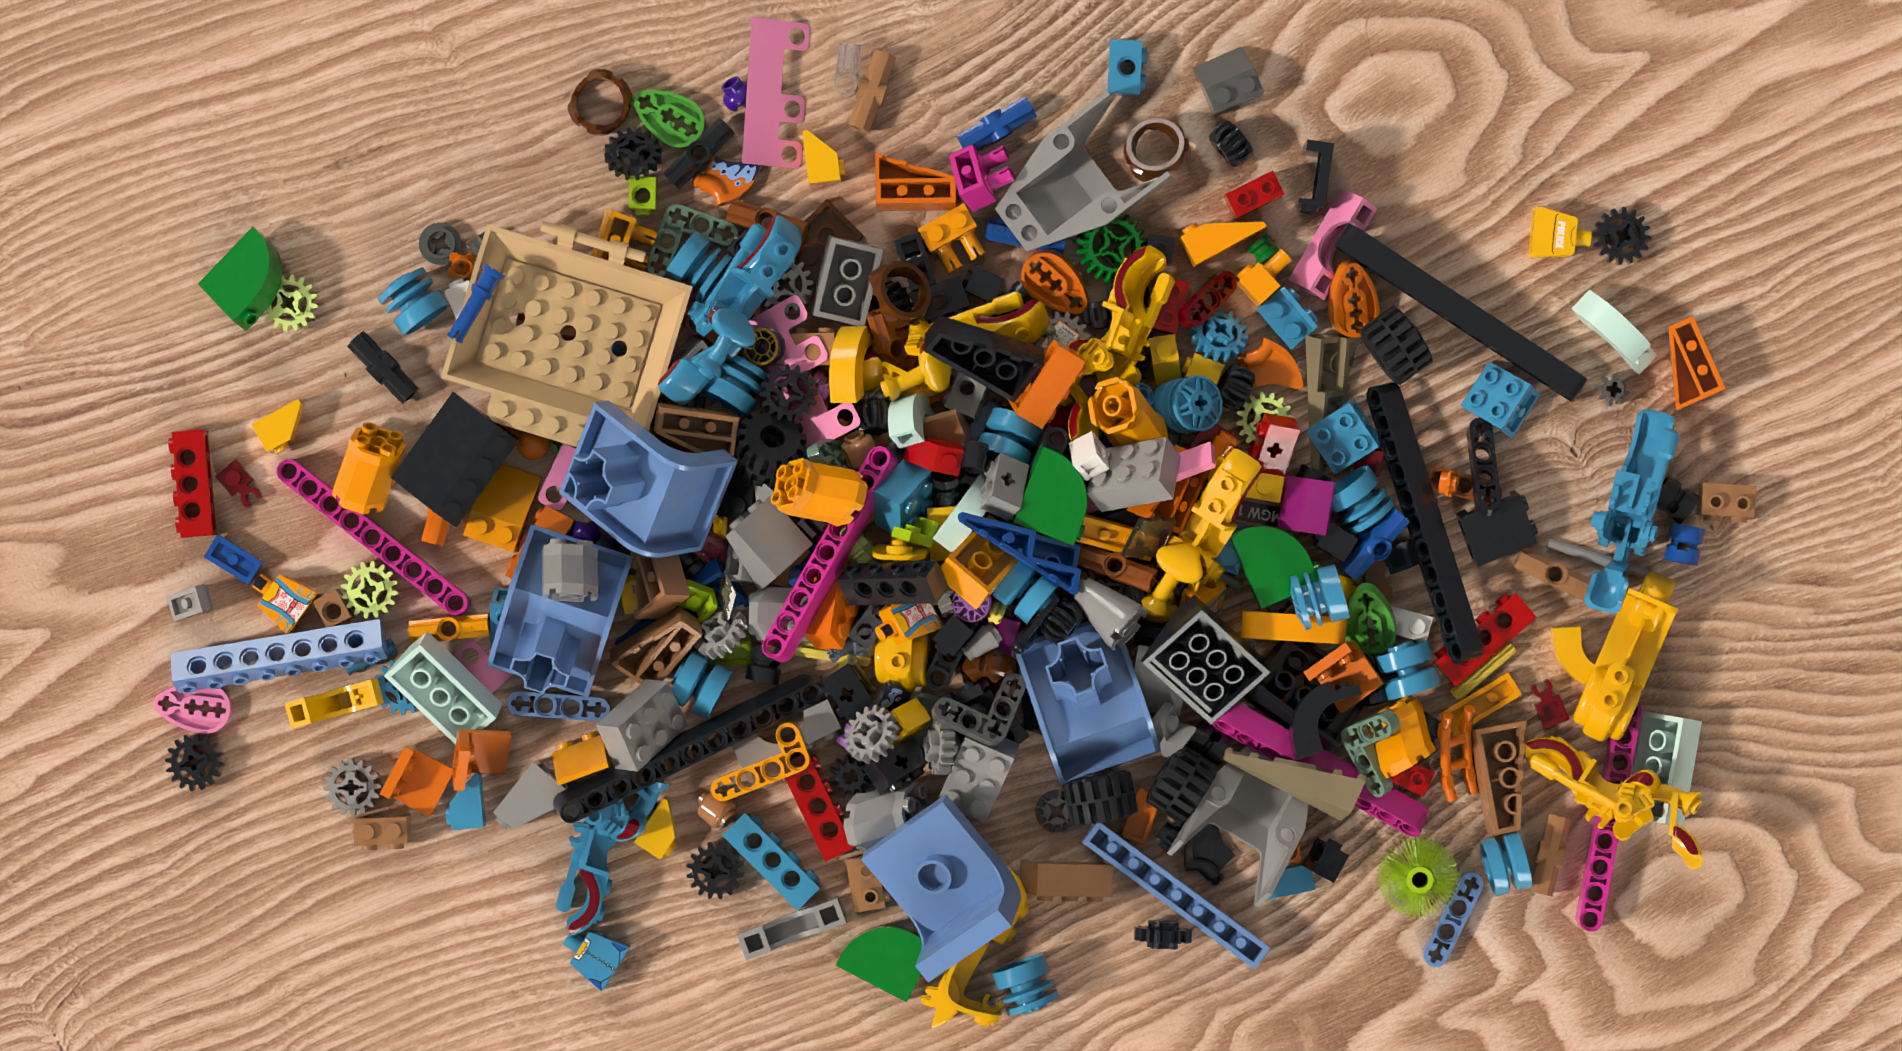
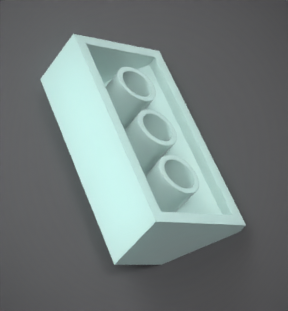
M428 631L410 645L384 675L455 745L458 729L483 730L497 718L503 705Z
M1642 711L1630 777L1641 770H1653L1658 775L1662 784L1690 792L1702 721ZM1653 800L1654 807L1651 808L1653 821L1669 824L1671 805ZM1677 808L1676 824L1684 826L1685 816L1682 814V810Z

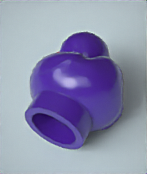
M734 76L728 79L721 89L724 92V105L729 110L736 112L743 105L746 109L747 81H741L738 76Z
M575 521L571 526V537L592 541L595 544L601 536L600 530L594 521L587 523Z

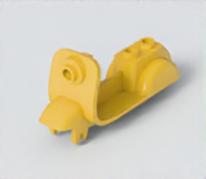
M890 536V544H877L872 550L873 557L881 559V563L931 560L929 547ZM931 632L898 645L894 643L892 637L885 641L877 638L874 652L877 681L883 685L888 680L896 681L905 688L907 693H913L916 686H926L925 677L930 667Z
M1651 571L1646 574L1639 591L1628 588L1624 603L1620 611L1617 612L1573 714V720L1583 726V733L1598 741H1605L1608 737L1615 740L1623 737L1668 630L1679 608L1668 604L1675 588V582L1672 579Z
M1006 863L1005 865L1019 886L1021 901L1012 926L992 939L1001 945L1005 941L1011 942L1017 931V928L1013 927L1018 917L1023 919L1030 907L1026 903L1028 897L1021 879ZM990 941L946 970L938 987L929 985L925 987L926 993L931 996L928 997L922 994L921 1002L926 1006L936 1008L931 1029L949 1022L957 1011L975 1016L974 1021L988 1028L989 1024L995 1026L997 1021L1001 1020L1002 1012L998 1011L1002 1007L1003 1001L999 999L996 1006H990L987 1003L990 993L984 995L982 1002L971 1000L964 996L966 985Z

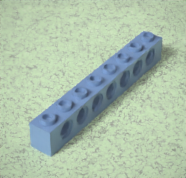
M380 619L170 653L172 683L178 693L186 694L194 693L201 689H219L222 686L231 684L245 685L250 681H269L280 676H298L304 672H323L329 668H348L354 664L365 662L372 664L388 659L386 630ZM362 643L361 646L353 648L356 644ZM336 647L334 651L327 652L329 649ZM310 652L308 655L301 657L303 653ZM284 656L281 660L275 661L276 658ZM258 660L255 664L249 665L252 661ZM231 664L229 668L223 670L226 665ZM205 669L202 673L197 674L199 670Z
M1093 824L1082 839L1083 844L1253 969L1258 966L1269 951V945L1105 824Z

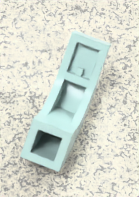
M1591 290L1571 308L1583 324L1605 339L1637 374L1640 375L1657 357V354L1650 347L1649 341L1637 328L1608 302Z
M919 392L898 398L889 405V437L899 448L924 442L923 418L935 415L930 408L929 398L925 394Z
M980 473L968 491L932 538L951 553L972 532L970 528L959 522L958 514L965 512L983 517L986 513L985 510L980 509L982 501L980 491L987 477L984 473Z

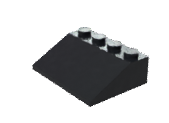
M452 392L394 472L391 479L454 527H457L518 443L519 437L502 425L492 421L485 413L455 392Z
M1195 594L1173 613L1141 659V662L1210 724H1213L1270 673L1264 658Z
M1279 640L1265 658L1270 673L1244 695L1243 698L1289 730L1291 717L1298 702L1307 692L1320 685L1318 679L1309 681L1304 672L1328 654L1312 642ZM1363 699L1344 713H1340L1334 703L1324 709L1318 721V733L1324 750L1331 753L1338 747L1342 740L1341 731L1354 722L1365 705Z

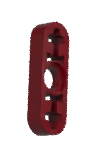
M1227 270L1215 273L1182 306L1179 311L1181 324L1186 328H1194L1204 324L1236 290L1237 279L1235 275ZM1223 279H1224V280H1225V283H1224V287H1225V288H1222V289H1219V290L1216 289V288L1220 287V286L1223 284V282H1224ZM1206 292L1212 297L1211 306H1208L1204 301ZM1199 309L1200 311L1196 312V313L1193 315V320H1192V319H1191V316H1192V312H1191V311H1194V310Z

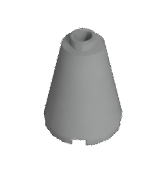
M1091 578L1086 581L1084 579L1080 580L1078 594L1073 596L1075 602L1107 646L1112 650H1116V644L1121 647L1133 637L1141 627L1137 623L1142 616L1145 619L1148 610L1143 605Z

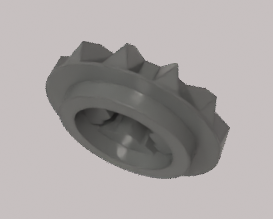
M442 222L433 223L421 233L419 249L422 256L430 263L444 265L451 262L449 259L451 253L458 252L460 254L461 238L458 231L451 225ZM446 233L445 243L450 247V250L441 248L435 255L437 246L430 239L440 240Z
M1052 790L1040 797L1036 804L1035 813L1039 824L1044 829L1050 832H1064L1073 826L1070 824L1064 791ZM1064 802L1065 804L1061 811L1066 819L1055 816L1048 820L1051 817L1052 811L1047 804L1050 803L1057 807Z

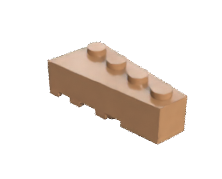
M1516 720L1474 728L1471 731L1472 756L1486 832L1489 835H1499L1520 831L1521 788L1524 776V735L1527 720Z

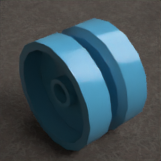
M1518 831L1503 834L1501 841L1502 849L1498 840L1494 837L1480 840L1484 871L1495 897L1509 893V876L1513 886L1519 891L1532 887L1530 868Z

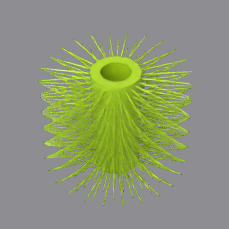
M1411 836L1412 848L1409 839H1407L1410 854L1402 840L1409 859L1407 858L1408 862L1401 855L1404 859L1403 861L1392 850L1391 852L1399 860L1385 851L1394 861L1383 856L1386 861L1382 860L1381 863L1384 866L1380 865V867L1384 871V876H1390L1389 872H1391L1392 877L1380 878L1377 881L1381 883L1380 885L1387 890L1388 888L1394 898L1390 899L1388 903L1390 904L1396 900V903L1399 904L1396 911L1399 909L1407 913V915H1411L1417 910V916L1420 919L1421 907V914L1426 920L1424 905L1430 917L1426 900L1434 914L1427 896L1428 892L1431 895L1433 893L1445 905L1446 903L1437 894L1451 903L1445 895L1451 898L1453 896L1450 893L1456 895L1453 889H1456L1454 885H1458L1457 880L1460 879L1446 878L1448 876L1444 873L1455 876L1448 870L1449 868L1458 875L1460 874L1445 856L1441 855L1445 847L1439 848L1440 852L1438 853L1436 852L1438 848L1434 846L1436 844L1430 841H1425L1422 844L1425 839L1422 838L1420 840L1417 836L1415 845V840ZM1415 873H1424V877L1421 881H1412V877Z

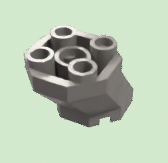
M550 539V543L542 548V598L547 599L549 594H552V600L584 602V596H590V601H596L599 588L598 548L593 547V542L587 540H579L577 544H566L565 539Z
M764 587L761 591L758 589L749 595L748 631L751 635H755L757 640L764 641L793 588ZM808 596L803 597L801 600V607L807 604ZM794 619L788 623V631L794 627ZM805 635L801 642H810Z
M904 781L905 784L893 793L890 790L880 795L878 790L868 793H856L847 803L846 811H850L849 819H844L843 825L848 844L857 846L856 848L859 850H866L930 806L927 786L924 783H917L915 781Z

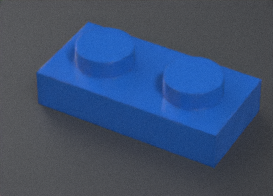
M217 534L204 555V558L248 585L252 583L264 563Z

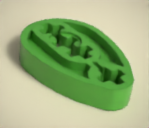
M642 90L635 95L633 104L639 118L648 130L666 145L676 149L688 148L690 143L696 141L704 133V114L700 107L692 100L679 94L662 90ZM647 96H650V102L658 110L652 107H645L644 110L641 109L639 99H645ZM670 109L673 110L672 115L676 119H680L683 116L685 117L684 122L688 126L695 123V129L698 133L696 135L691 134L689 137L686 136L687 131L684 128L674 129V122L669 120L667 123H664V117L661 115L662 112H669Z
M1371 583L1358 585L1347 606L1350 618H1347L1346 639L1347 641L1355 640L1363 653L1370 655L1383 653L1393 645L1396 638L1397 624L1395 615L1386 597L1375 585ZM1364 593H1367L1370 597L1368 605L1367 600L1363 596ZM1366 616H1371L1373 620L1372 627L1375 630V644H1371L1369 640L1370 631L1367 629L1368 619Z

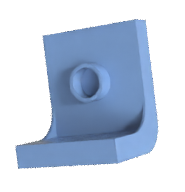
M609 400L594 402L559 493L623 546L635 553L647 557L661 558L702 550L738 460L724 449L702 453H687L673 449L659 441Z
M531 524L510 583L486 666L518 675L524 681V688L542 694L545 693L546 689L556 687L588 697L633 556L593 544V547L598 548L599 588L597 600L590 601V596H584V602L552 600V594H549L547 599L542 598L543 546L548 545L550 539H565L566 544H577V541L580 539Z
M1089 620L1082 622L1070 638L1057 643V645L1048 641L1045 636H1041L1034 641L1029 649H1025L1022 654L1015 653L1060 785L1072 779L1084 777L1086 774L1105 771L1161 752L1126 645L1124 644L1120 647L1116 644V650H1112L1107 646Z
M947 794L866 849L861 858L916 926L921 938L922 949L915 967L927 982H930L1010 928L1021 901L1019 886L1010 870Z

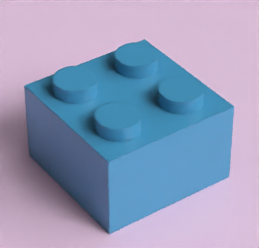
M903 459L874 490L875 525L892 534L894 526L905 529L906 524L914 526L917 517L927 514V508L933 507L932 471Z

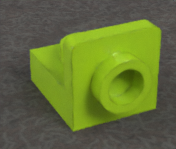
M917 517L914 526L906 524L905 529L894 526L891 536L931 548L934 541L932 538L936 534L938 522Z
M686 579L690 596L678 606L697 612L699 622L703 623V621H707L710 616L714 615L717 610L718 603L714 589Z

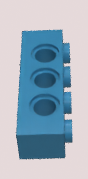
M746 811L722 836L798 911L820 889L821 886L818 884L820 878L811 869L805 871L799 865L802 860L792 850L787 853L780 846L783 841L773 831L768 834L761 827L764 822L754 812L750 815ZM752 833L759 834L762 837L761 846H750L747 841L748 836ZM770 852L778 853L781 857V863L777 866L769 865L766 861L767 854ZM787 872H797L800 876L799 883L796 885L788 884L785 880Z

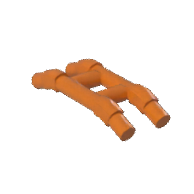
M1471 705L1464 707L1463 714L1460 717L1459 731L1461 733L1451 736L1453 715L1449 712L1442 714L1441 722L1437 729L1441 764L1440 782L1447 802L1458 800L1452 772L1461 769L1463 781L1466 783L1469 795L1479 793L1472 756L1471 731L1475 709ZM1461 744L1462 757L1451 761L1450 747Z

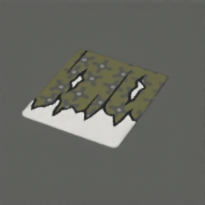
M724 570L717 598L729 621L736 593Z

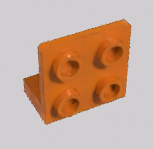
M1355 640L1345 642L1304 672L1309 681L1318 679L1320 684L1330 681L1333 691L1336 690L1334 685L1349 680L1351 685L1359 684L1362 694L1334 702L1340 713L1346 712L1384 684Z
M458 729L452 766L454 790L464 791L466 780L471 779V773H506L511 742L510 731Z
M409 745L405 746L380 795L388 799L394 798L427 816H431L453 776L452 768Z

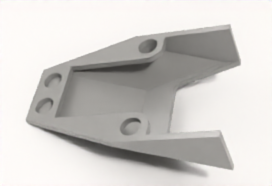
M1107 90L1041 141L1017 176L1016 181L1012 183L995 208L1027 252L1107 225L1174 180L1173 176L1167 171L1156 180L1118 191L1086 151L1085 142L1114 100Z
M1246 746L1239 753L1250 756L1251 752H1258ZM1258 753L1259 759L1272 761L1271 759ZM1227 763L1217 772L1210 788L1186 820L1167 854L1172 856L1206 825L1213 824L1258 851L1260 860L1254 905L1259 908L1272 896L1305 832L1309 804Z

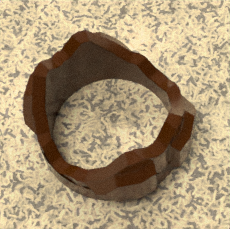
M595 69L590 71L587 77L577 85L567 109L572 121L578 127L582 125L587 129V133L594 136H606L626 121L630 112L633 95L629 85L622 78L618 80L614 77L612 71ZM603 80L615 84L623 96L624 107L622 114L613 123L607 125L592 124L585 121L579 113V95L588 84L595 81Z
M1152 118L1139 123L1132 129L1124 144L1123 152L1126 163L1130 165L1131 172L1136 179L1146 182L1159 178L1165 172L1177 170L1181 165L1190 160V145L1188 139L1184 138L1183 129L1179 124L1163 118ZM1146 130H1159L1166 133L1174 142L1179 144L1177 153L1170 161L1158 166H1149L1136 159L1138 140Z
M897 260L888 265L884 264L871 272L868 279L873 288V295L877 297L879 309L884 314L888 327L895 329L903 328L925 316L931 301V288L926 276L918 267L911 263ZM887 277H904L918 284V300L909 313L899 310L889 300L885 288Z
M991 650L974 658L972 661L965 655L962 660L961 674L964 684L970 681L979 683L987 679L995 695L1004 676L1015 673L1020 675L1018 661L1003 652ZM1014 681L1008 684L1010 689L1005 697L1010 698L1017 689L1015 687L1016 682ZM1000 703V705H1001L1002 708L1006 705V704Z

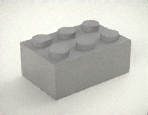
M828 235L810 313L814 316L843 323L865 326L873 295V288L868 277L872 271L879 268L883 249Z
M1167 437L1105 448L1109 470L1091 478L1087 494L1101 512L1171 500L1174 498L1181 455Z
M650 679L642 682L596 724L615 769L636 772L688 726L668 681Z
M971 723L969 729L974 728L976 725ZM990 732V738L994 739L996 736H999L995 733ZM965 735L955 757L954 765L951 766V772L947 775L938 799L947 794L962 813L986 823L1020 744L1004 738L999 745L991 747Z

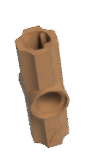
M874 50L866 76H863L857 91V101L848 123L849 126L870 133L878 108L882 106L889 86L887 83L896 60L895 56L883 51Z
M1524 548L1518 553L1513 565L1514 568L1543 581L1547 585H1551L1584 601L1591 579L1564 566L1562 563L1555 562L1537 552ZM1553 566L1557 567L1561 574L1560 578L1555 582L1551 581L1548 577V571Z
M1548 813L1543 837L1539 841L1535 853L1534 863L1536 865L1532 878V887L1529 891L1553 897L1559 869H1562L1566 857L1567 847L1565 844L1571 825L1570 818Z

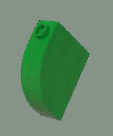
M252 227L198 285L233 322L247 331L257 322L258 318L267 310L277 295L282 278V263L279 253L262 233Z
M1040 445L1025 484L1021 508L1011 520L1026 528L1074 545L1075 540L1080 541L1085 530V526L1082 525L1087 509V492L1084 481L1069 459L1052 448Z
M1257 526L1241 529L1231 535L1230 540L1260 609L1291 596L1290 576L1297 575L1300 586L1306 585L1304 572H1308L1312 582L1318 581L1317 569L1319 566L1317 562L1312 563L1304 547L1288 533L1272 527Z
M881 925L869 928L859 933L846 945L836 966L907 1002L921 975L915 967L922 949L919 932L916 933L895 925Z

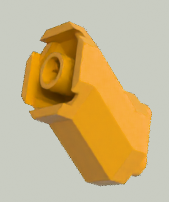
M1120 377L1110 378L1097 383L1095 395L1090 396L1087 402L1091 423L1102 430L1114 447L1163 437L1168 438L1165 419L1153 410L1138 388Z
M372 422L363 423L362 427L355 429L350 437L348 448L332 492L335 499L337 496L340 498L339 504L342 508L360 514H369L370 509L377 508L376 512H383L395 482L391 477L401 464L406 449V444L403 441L404 436L401 432L379 427Z
M801 458L790 461L787 466L781 465L776 473L777 479L771 496V503L777 506L780 512L787 515L841 526L851 523L855 518L851 514L855 510L860 511L864 506L868 485L865 481L861 480L863 478L861 473L855 470L815 463Z
M1412 695L1405 696L1391 707L1388 705L1375 713L1390 710L1400 720V729L1385 739L1374 742L1380 769L1385 778L1395 776L1418 763L1420 757L1423 756L1425 759L1436 750L1430 739L1423 707L1418 698H1413ZM1386 722L1381 723L1383 727L1387 726ZM1367 725V727H1368V729L1370 730L1371 734L1374 735L1373 730L1371 729V727Z

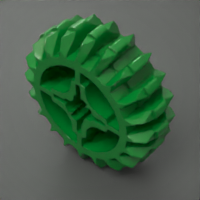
M1124 215L1121 220L1119 216L1107 224L1122 229L1127 234L1123 237L1115 236L1111 230L1108 231L1107 225L1081 233L1085 239H1077L1076 243L1078 245H1084V249L1076 251L1077 255H1085V258L1080 260V264L1089 263L1090 266L1086 269V272L1091 273L1095 269V279H1100L1102 274H1104V282H1110L1112 275L1113 280H1115L1116 273L1124 262V246L1131 242V254L1141 248V245L1148 243L1147 239L1140 240L1139 235L1145 232L1144 229L1137 231L1134 229L1138 225L1137 220L1128 224L1130 215ZM1099 230L1101 233L1099 236L1101 246L1093 252V239ZM1109 240H1111V243H1117L1122 241V243L1117 245V247L1114 249L1115 254L1113 253V251L1109 252V250L1102 253V251L1110 245ZM1106 256L1113 263H1116L1118 268L1106 267L1097 259Z

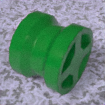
M1266 233L1246 248V250L1255 256L1256 263L1259 262L1261 264L1279 251V248L1276 245H1272L1270 237Z

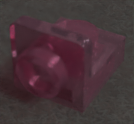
M712 523L702 550L695 551L694 553L708 563L715 557L723 562L727 558L729 543L713 532Z

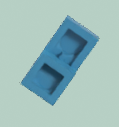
M1302 865L1286 867L1272 896L1267 900L1316 890L1313 872Z

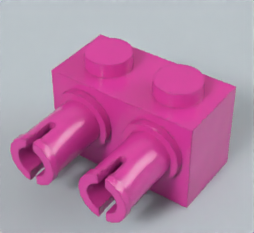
M972 144L949 155L959 195L972 212L996 202L995 190L1016 181L1014 172L1009 165L989 175L990 169L1010 161V156L1004 145L982 155L981 153L979 154Z

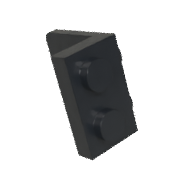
M984 679L979 683L970 681L961 686L963 691L956 695L951 691L938 698H951L987 715L995 694L987 679ZM998 704L996 706L997 713L1001 716H1006L1001 705ZM946 705L939 708L942 710L941 715L949 713ZM960 711L954 715V722H956L957 717L960 715ZM967 715L962 718V723L966 728H969L971 723L976 725L975 719L972 716ZM996 722L990 732L996 734V730L1001 723ZM955 731L962 743L965 735Z

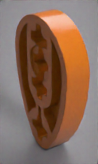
M1040 249L1027 257L1021 270V282L1032 297L1041 301L1046 306L1061 312L1079 314L1086 309L1089 297L1085 283L1074 265L1062 253L1053 249ZM1038 261L1042 263L1041 270L1038 268L1035 271L1032 270L1033 263L1036 264ZM1050 270L1052 272L1051 278L1054 281L1060 279L1062 281L1061 285L1055 288L1052 287L1053 281L1047 277L1045 280L1041 278L1042 271L1047 272ZM1079 296L1082 298L1081 305L1079 303L1075 305L1071 303L1072 297L1077 298Z
M1346 260L1338 266L1332 279L1328 298V317L1332 327L1337 332L1347 337L1357 338L1361 337L1359 329L1379 316L1380 307L1375 287L1369 275L1361 265L1351 260ZM1350 268L1355 270V272L1350 275V278L1346 277V273L1350 272ZM1352 294L1357 296V299L1353 300V304L1348 302V299L1352 298ZM1354 307L1359 309V312L1355 313V318L1349 315L1354 310ZM1355 319L1360 321L1355 329L1351 328V325L1355 323Z

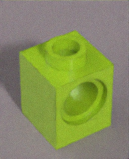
M630 176L629 209L635 211V215L650 216L651 211H657L658 179L656 177H640L636 181L635 177ZM645 189L650 192V199L642 204L637 202L636 195L640 190Z

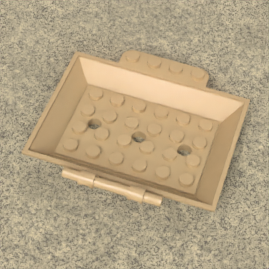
M545 221L542 222L541 232L558 237L557 245L487 224L461 311L473 292L471 290L472 284L476 283L483 273L484 264L504 274L505 277L500 279L493 291V298L486 300L463 343L455 341L460 330L452 339L441 378L492 393L487 409L492 421L577 447L594 402L609 400L649 432L661 393L658 382L668 370L693 286L624 266L626 258L644 262L646 252L630 248L629 244L617 240L611 242L578 232L577 228L564 224L558 226ZM577 242L609 252V259L604 260L573 250L574 244ZM521 310L525 314V321L518 326L512 324L510 320L512 312ZM565 326H573L576 330V337L571 341H565L561 336V331ZM617 341H623L627 345L626 354L620 357L614 355L612 351V346Z

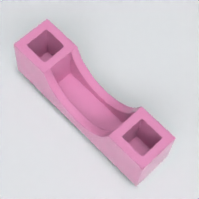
M1341 188L1291 274L1289 281L1301 290L1325 300L1335 275L1332 267L1333 255L1336 250L1334 247L1335 242L1347 223L1353 224L1362 231H1365L1377 208L1363 197Z

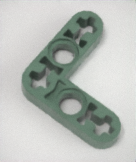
M671 205L665 211L648 259L647 270L650 274L665 278V271L678 252L684 232L691 235L695 233L694 224L699 218H705L709 221V229L699 234L709 241L728 247L731 245L732 240L739 235L738 229L728 221L683 205ZM677 209H680L681 215L689 218V213H693L694 216L690 220V228H684L687 223L681 220L674 224L670 213H676ZM714 222H718L717 229L723 231L730 227L731 233L734 234L733 239L728 238L726 242L722 241L723 236L718 233L714 234V238L709 237L714 229ZM665 234H671L675 237V245L670 249H665L661 246L660 241ZM657 249L663 253L672 254L670 259L666 256L664 257L663 265L666 266L665 271L660 270L659 274L655 273V268L652 267V263H658L661 256L660 254H655Z
M1385 710L1357 721L1341 731L1342 742L1359 774L1367 776L1365 785L1368 791L1375 797H1382L1393 788L1391 777L1385 778L1380 769L1377 752L1372 744L1391 736L1400 729L1398 716L1390 710ZM1386 722L1387 726L1383 727L1381 723ZM1367 725L1371 727L1374 735L1369 732ZM1358 733L1359 738H1355L1354 735ZM1363 755H1365V756L1367 757V759H1368L1369 762H1370V765H1368V764L1366 763V761L1364 760Z

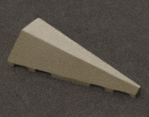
M1327 333L1305 335L1309 428L1341 408L1345 403L1350 386L1347 384L1350 368H1355L1357 360L1353 358L1357 345L1363 342L1361 337L1352 338L1343 334ZM1310 438L1311 468L1316 471H1324L1326 468L1323 465L1324 458Z
M1227 748L1223 757L1224 761L1340 821L1352 812L1367 777L1359 774L1357 778L1342 776V770L1334 769V772L1331 773L1316 768V765L1278 757H1275L1274 761L1259 759L1258 753L1251 752L1250 756L1233 751V748Z

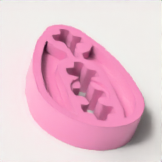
M172 687L158 694L154 700L155 710L167 721L188 731L202 734L221 730L229 722L233 711L231 698L222 687L219 689H201L190 694L178 693L177 689ZM166 696H169V701L180 704V706L168 707L166 711L165 706L160 705V702L165 700ZM195 699L197 705H204L205 701H209V706L215 707L220 702L222 707L226 708V713L217 717V712L212 711L208 712L207 716H205L203 710H195L194 714H191V709L187 708V704L192 703V700Z

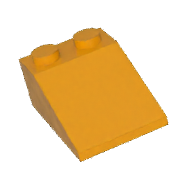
M1265 222L1209 223L1199 227L1197 223H1194L1182 230L1181 234L1183 236L1178 241L1192 267L1195 268L1263 231L1267 226Z
M502 464L474 502L463 535L510 552H517L542 477Z
M990 514L986 517L988 519L996 520ZM973 531L947 557L940 568L948 586L977 610L1019 560Z
M597 731L583 735V741L574 745L572 740L557 745L558 750L553 752L552 755L558 786L613 765L604 742Z

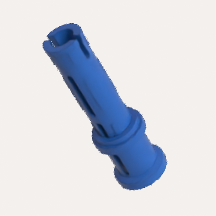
M486 264L483 265L484 270L478 281L471 286L473 292L447 334V336L453 339L458 330H460L455 341L461 344L486 300L493 298V291L499 280L505 277L504 274Z

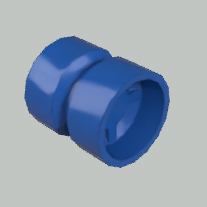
M1670 523L1668 538L1671 540V543L1666 545L1663 559L1698 566L1700 551L1697 549V546L1702 544L1705 529ZM1678 543L1690 544L1689 550H1679Z

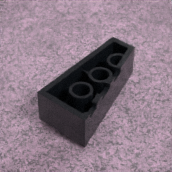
M941 315L925 333L924 352L1012 402L1018 398L1044 366L1043 347Z

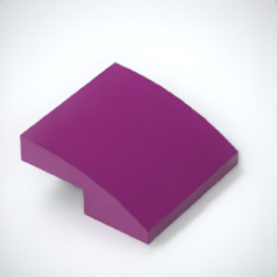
M1285 475L1277 528L1328 536L1336 483Z

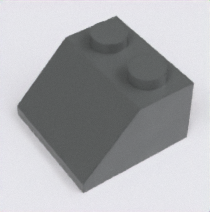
M1242 47L1193 67L1213 117L1258 98L1264 93L1255 69Z

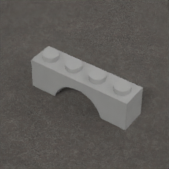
M829 699L803 711L804 720L800 731L807 749L814 747L813 741L823 737L824 741H827L839 735L837 730L841 729L842 726ZM758 733L732 745L742 768L781 753L778 743L768 741Z
M835 896L740 931L737 937L745 959L748 960L792 941L846 924L847 918L839 897Z

